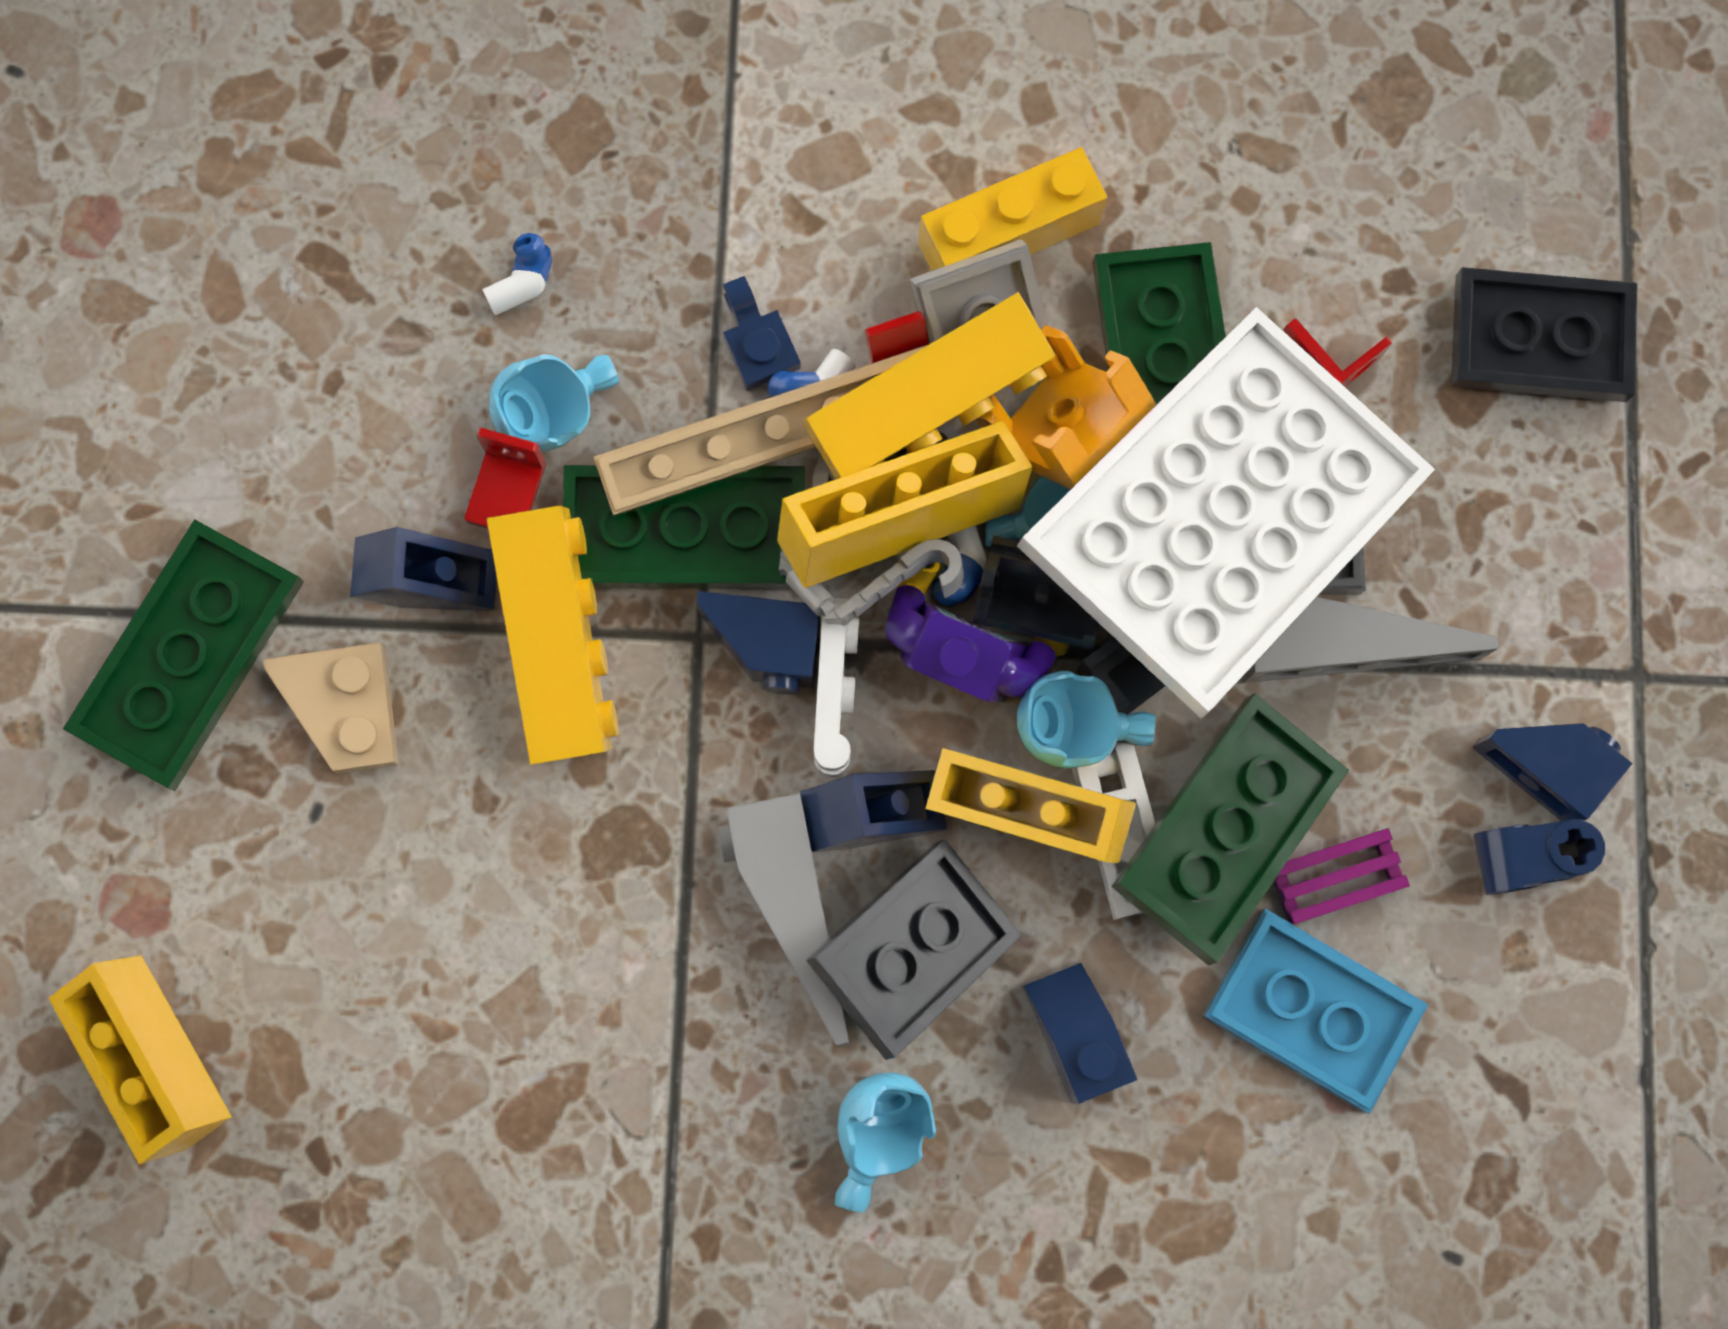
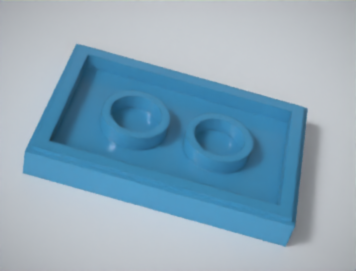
M1263 909L1260 911L1202 1017L1365 1114H1370L1429 1004L1276 914Z

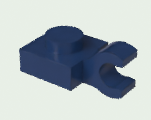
M745 276L723 284L725 301L737 325L732 329L724 331L723 338L746 391L768 383L776 372L781 370L794 372L801 369V361L778 310L763 316L760 315L754 295Z

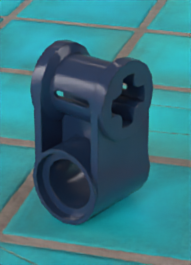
M1571 819L1529 826V824L1514 825L1473 834L1486 895L1515 892L1540 887L1546 883L1569 880L1594 871L1602 863L1605 856V841L1601 832L1593 824L1584 820ZM1559 844L1576 845L1578 856L1573 858L1569 855L1561 856Z

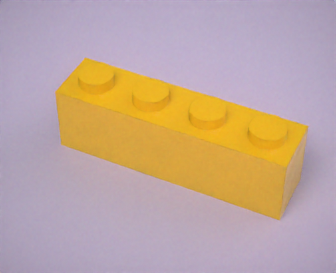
M1017 292L808 416L802 424L836 480L884 463L885 459L904 448L910 454L934 445L943 439L937 428L957 416L963 427L995 408L989 397L1010 385L1014 394L1017 395L1046 378L1047 375L1041 366L1052 360L1056 355L1020 293Z
M1000 421L783 498L777 541L805 589L913 549L916 545L926 540L940 539L1020 509L1033 466L1004 421Z
M559 505L486 518L530 765L596 754L612 749L610 737L619 735L618 719L613 700L603 701L599 677L608 675V664L602 639H592L589 616L597 614V601L591 578L582 579L578 555L586 554L587 547L580 517L571 518L570 509Z

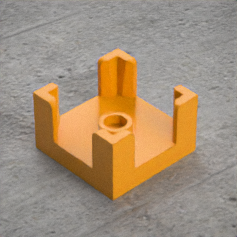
M1045 325L1041 331L1056 355L1052 360L1041 366L1047 377L1011 419L996 396L992 395L989 398L995 408L977 418L976 422L980 428L1004 421L1033 466L1032 472L1071 490L1157 404L1128 357L1109 351L1105 355V360L1110 368L1107 372L1085 364L1066 333Z

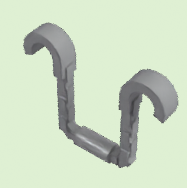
M829 469L830 478L833 481L835 478ZM939 539L926 540L903 555L900 561L894 564L892 568L882 573L867 587L848 599L846 603L834 605V597L820 583L804 589L783 551L780 553V575L787 576L786 583L817 616L823 615L825 617L826 624L848 625L851 620L858 617L877 600L891 592L902 581L913 577L931 563L940 562L949 566L946 572L939 576L944 598L954 594L961 586L964 578L962 558L957 548L948 541Z

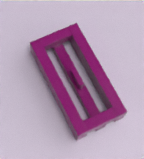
M1389 828L1288 860L1274 880L1287 921L1294 925L1410 887L1407 876L1402 875L1399 864L1402 862L1397 851L1394 852L1390 840H1393ZM1376 846L1379 854L1378 858L1292 886L1290 885L1287 874ZM1385 870L1388 881L1299 910L1296 897L1372 872Z

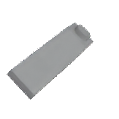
M1316 597L1243 675L1244 683L1478 661L1490 655L1499 647L1496 636Z
M800 793L726 808L729 824L718 826L724 863L736 861L740 876L835 1045L848 1044L849 1040L842 1005L806 961L829 938Z

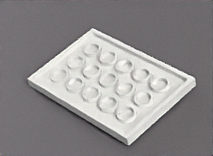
M1256 307L1022 537L1017 547L1202 719L1435 469Z

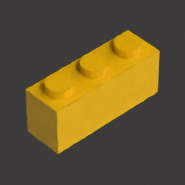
M1079 147L922 215L918 244L931 271L1020 239L1027 243L1031 255L1098 226L1108 197L1082 147Z
M942 748L925 809L1103 862L1120 863L1136 803Z
M142 955L93 963L48 997L139 1165L189 1149L232 1117Z

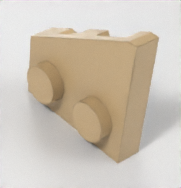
M381 642L263 659L265 671L332 771L342 774L399 765L386 650Z

